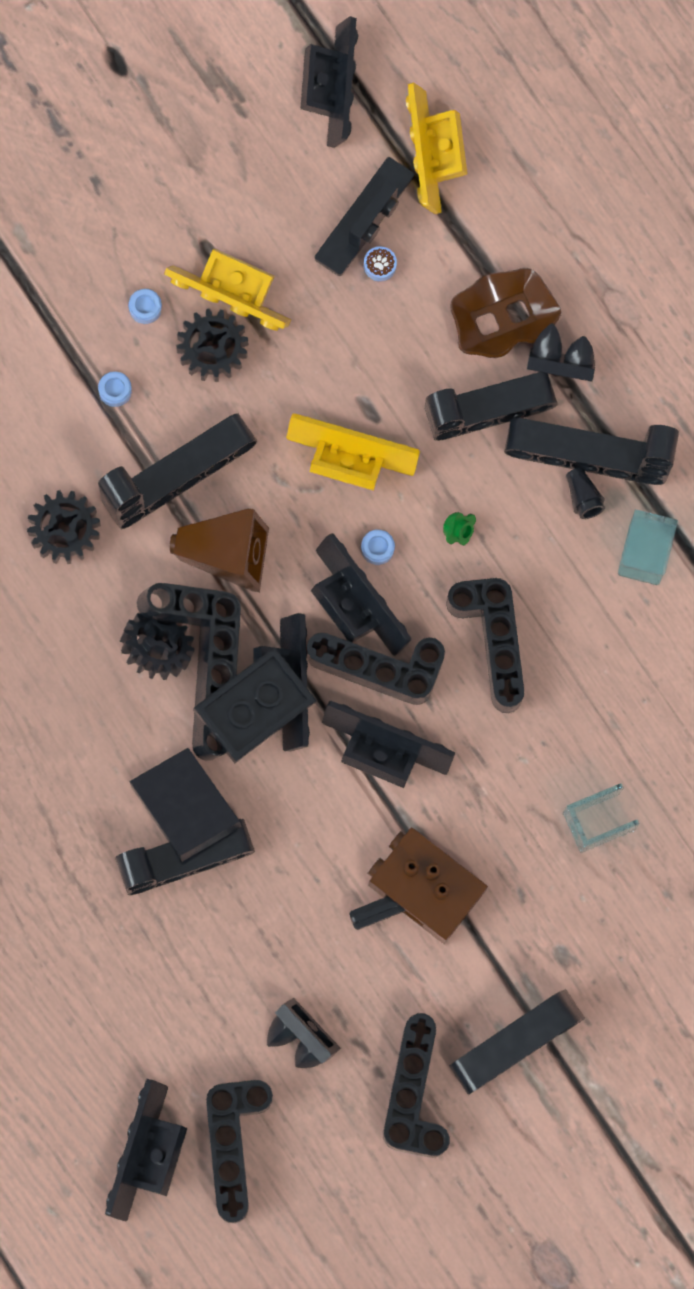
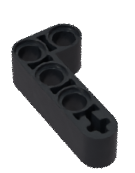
M538 372L456 395L455 390L452 388L439 390L426 397L424 409L434 440L441 441L510 422L513 418H525L555 408L558 403L548 373Z
M501 578L455 583L448 592L447 610L456 618L481 617L493 706L502 713L509 714L515 712L520 707L524 697V683L511 587ZM498 590L504 595L505 600L501 603H493L487 598L486 594L489 591ZM460 593L466 594L470 598L471 604L460 607L456 605L453 597ZM494 623H503L507 626L509 633L504 636H497L492 632L491 626ZM501 655L507 656L512 660L513 666L509 669H501L496 665L495 658ZM510 679L508 684L509 692L514 695L512 702H507L506 697L501 696L505 688L504 681Z
M317 633L307 643L306 656L310 665L316 669L409 704L420 705L428 701L443 664L445 649L443 644L436 638H423L416 645L408 664L333 635ZM322 645L327 646V653H324L322 657L316 656V649H320ZM425 649H432L437 653L438 659L435 662L428 663L421 659L420 653ZM337 650H340L338 664H334V657L337 656ZM350 656H356L362 660L363 665L357 670H350L345 666L344 661ZM381 668H389L393 671L395 677L389 682H382L377 678L376 672ZM412 680H420L424 682L427 689L421 694H414L409 690L408 684Z
M239 819L241 828L183 862L169 843L148 850L145 847L135 848L119 854L115 859L127 894L129 896L140 894L253 854L255 849L245 820Z
M564 989L450 1064L449 1067L466 1093L470 1095L555 1037L580 1023L585 1017L568 991Z
M417 1013L407 1020L404 1027L383 1128V1139L385 1144L393 1150L436 1158L448 1149L450 1136L443 1126L418 1120L436 1036V1024L429 1015ZM418 1022H423L424 1029L429 1030V1034H424L420 1043V1047H427V1052L419 1048H406V1043L414 1045L416 1032L410 1030V1027H416ZM410 1055L419 1057L423 1064L422 1070L417 1074L408 1073L403 1066V1061L406 1057ZM402 1090L411 1091L416 1098L415 1105L409 1109L400 1107L396 1101L397 1093ZM401 1124L407 1128L409 1137L406 1142L396 1143L391 1140L389 1130L393 1125ZM435 1131L442 1136L443 1145L439 1150L432 1151L425 1146L424 1136L426 1133Z
M261 1080L218 1084L209 1090L206 1097L216 1205L219 1216L227 1223L235 1224L241 1222L246 1218L249 1210L240 1116L261 1114L270 1108L273 1093L270 1086ZM261 1088L266 1092L267 1100L262 1106H252L247 1101V1094L251 1089ZM222 1091L231 1095L232 1104L228 1109L218 1110L212 1105V1099L216 1093ZM230 1127L235 1131L236 1139L231 1145L222 1146L216 1141V1133L220 1128ZM226 1162H233L240 1169L238 1177L233 1181H225L219 1175L221 1165ZM242 1185V1192L235 1191V1199L237 1203H243V1209L237 1211L236 1217H230L229 1211H223V1205L229 1203L228 1191L220 1194V1187L234 1188Z

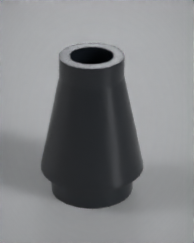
M579 467L569 471L566 474V478L569 484L574 513L579 514L580 518L584 520L601 514L605 510L603 504L605 498L588 477L585 469Z

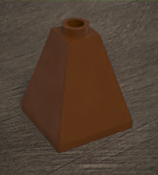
M254 509L240 510L177 528V534H172L170 538V553L174 554L181 562L250 591L260 592L269 527Z

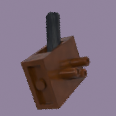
M411 827L406 834L402 831L397 834L389 845V848L393 851L385 861L379 858L368 872V875L372 877L369 880L368 886L383 898L350 911V919L354 928L360 930L403 912L437 940L445 944L486 892L488 886Z

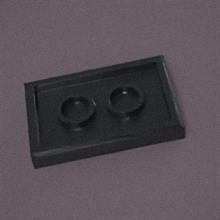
M274 647L196 705L193 711L234 764H236L315 704L317 700Z
M189 748L184 749L129 781L131 788L182 862L241 828L239 819Z

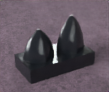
M551 323L539 334L533 348H530L527 370L592 382L595 372L594 351L589 340L582 336L571 344L566 354H562L560 334L556 326Z
M295 998L285 1002L275 1012L277 1016L269 1028L267 1046H283L298 1038L300 1043L295 1052V1067L312 1068L328 1061L341 1049Z

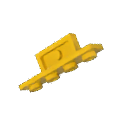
M413 82L407 85L409 95L406 96V105L412 118V126H410L409 131L416 150L413 164L416 173L419 175L420 182L417 196L424 208L433 214L441 213L438 183L468 175L460 113L454 109L429 116L427 93Z
M218 249L212 250L201 278L174 265L167 267L164 275L171 277L170 282L173 285L186 290L189 287L201 291L200 296L213 303H218L221 300L231 305L230 310L244 317H248L249 314L261 319L260 324L271 330L278 331L279 328L284 329L291 322L290 318L262 306L275 276Z
M296 413L291 415L287 440L317 448L310 467L311 473L372 491L375 489L381 468L413 476L420 455L419 449Z

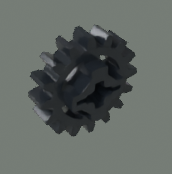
M210 308L206 309V317L201 318L197 312L193 313L194 323L185 320L183 328L186 332H178L177 334L178 340L182 342L176 345L177 353L184 354L180 358L181 365L190 364L189 374L191 376L197 371L201 372L202 381L206 380L208 374L213 375L215 382L219 381V374L224 373L228 378L232 377L231 368L234 367L240 370L242 363L239 358L246 359L248 356V351L242 348L248 346V337L242 336L245 333L244 325L235 327L236 316L232 315L225 319L224 310L221 309L217 316H212ZM198 333V341L190 348L193 336ZM211 341L214 345L218 344V348L213 349L212 346H207V342ZM235 342L234 351L228 358L226 351Z
M57 490L56 499L53 500L47 494L44 495L46 504L42 506L35 503L34 509L38 514L28 515L29 523L35 525L27 528L28 536L36 537L31 541L32 547L35 549L42 546L40 551L41 557L45 558L52 554V560L55 564L58 563L60 557H65L67 564H71L72 556L74 555L83 560L84 549L92 552L94 550L91 539H100V533L94 530V528L101 526L100 519L92 518L97 513L95 506L86 508L88 504L87 497L84 496L77 501L75 491H71L68 498H65L61 490ZM61 507H69L75 510L71 512L63 510ZM49 514V525L43 527L44 530L42 531L43 521L45 517ZM64 522L66 526H69L70 530L64 532L62 529H59L58 525ZM87 523L86 532L83 538L79 540V530L84 528V525ZM59 543L67 545V547H56L54 544Z
M137 613L134 620L129 619L123 630L124 632L120 638V642L124 643L121 653L130 655L126 663L128 665L136 663L138 665L137 673L140 674L147 670L149 671L150 679H153L155 674L159 673L163 680H167L170 673L177 677L182 669H187L195 651V648L191 646L194 637L185 636L188 629L187 625L179 627L174 622L152 620Z

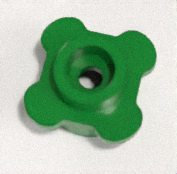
M460 512L450 514L443 526L447 543L454 544L459 542L462 546L466 545L474 532L475 515L470 513L464 516Z

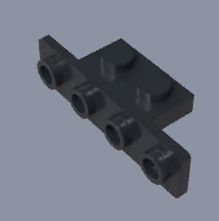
M351 16L336 26L334 50L310 44L305 48L300 109L329 117L327 146L335 148L346 141L352 129L349 117L350 107L354 99L352 77L356 70L354 48L358 40V30H356L357 19Z
M391 157L386 158L316 253L315 261L337 276H342L366 242L371 243L380 230L379 224L385 216L389 218L399 204V197L414 178V173Z
M335 534L327 535L317 547L316 553L333 575L315 584L311 592L349 642L353 643L370 632L375 631L391 654L396 656L412 640L406 627L399 622L387 606L385 599L379 595L367 579L365 572L358 567L349 555L344 544L338 540Z
M296 613L281 618V648L276 649L307 688L305 614ZM259 646L253 648V663L274 647ZM308 709L282 728L284 751L291 752L308 747L310 735Z
M334 701L328 702L322 724L352 736L343 754L342 763L402 788L405 787L415 763L444 775L448 774L455 756L454 751L447 749L442 744L432 743L420 738L408 730H401L384 723L379 718L370 717L355 711L345 704H338Z
M146 1079L145 1085L139 1093L137 1111L133 1122L128 1128V1140L124 1153L117 1164V1175L113 1188L106 1200L107 1208L105 1215L124 1222L128 1220L137 1188L163 1196L168 1195L188 1129L181 1125L159 1120L168 1086L155 1080Z

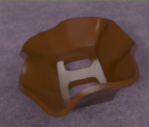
M530 268L485 274L470 287L456 294L451 300V312L458 332L459 349L465 354L479 355L487 358L503 357L519 342L535 343L539 334L551 323L555 325L562 313L559 304L541 276ZM521 301L526 307L529 318L519 323H513L506 307ZM491 313L495 317L499 330L489 335H483L476 323V319Z

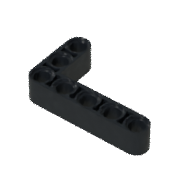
M239 413L233 414L133 478L129 476L123 466L108 472L98 482L101 501L119 528H128L248 452L257 444V439Z
M513 418L510 420L504 452L506 455L517 459L568 469L583 467L585 472L650 485H663L674 465L679 431L666 425H651L642 442L530 419Z
M156 583L138 596L137 609L145 618L200 626L195 706L237 675L241 606L234 594L218 590ZM151 594H155L161 599V608H157L152 604ZM184 598L189 599L193 603V613L185 609L183 604ZM216 603L224 606L226 617H222L217 613ZM214 636L222 639L224 643L223 651L215 646ZM212 669L217 670L221 674V684L213 680L211 676ZM194 712L192 747L195 755L201 760L211 761L226 754L218 742L216 751L208 747L207 737L208 735L213 737V735Z

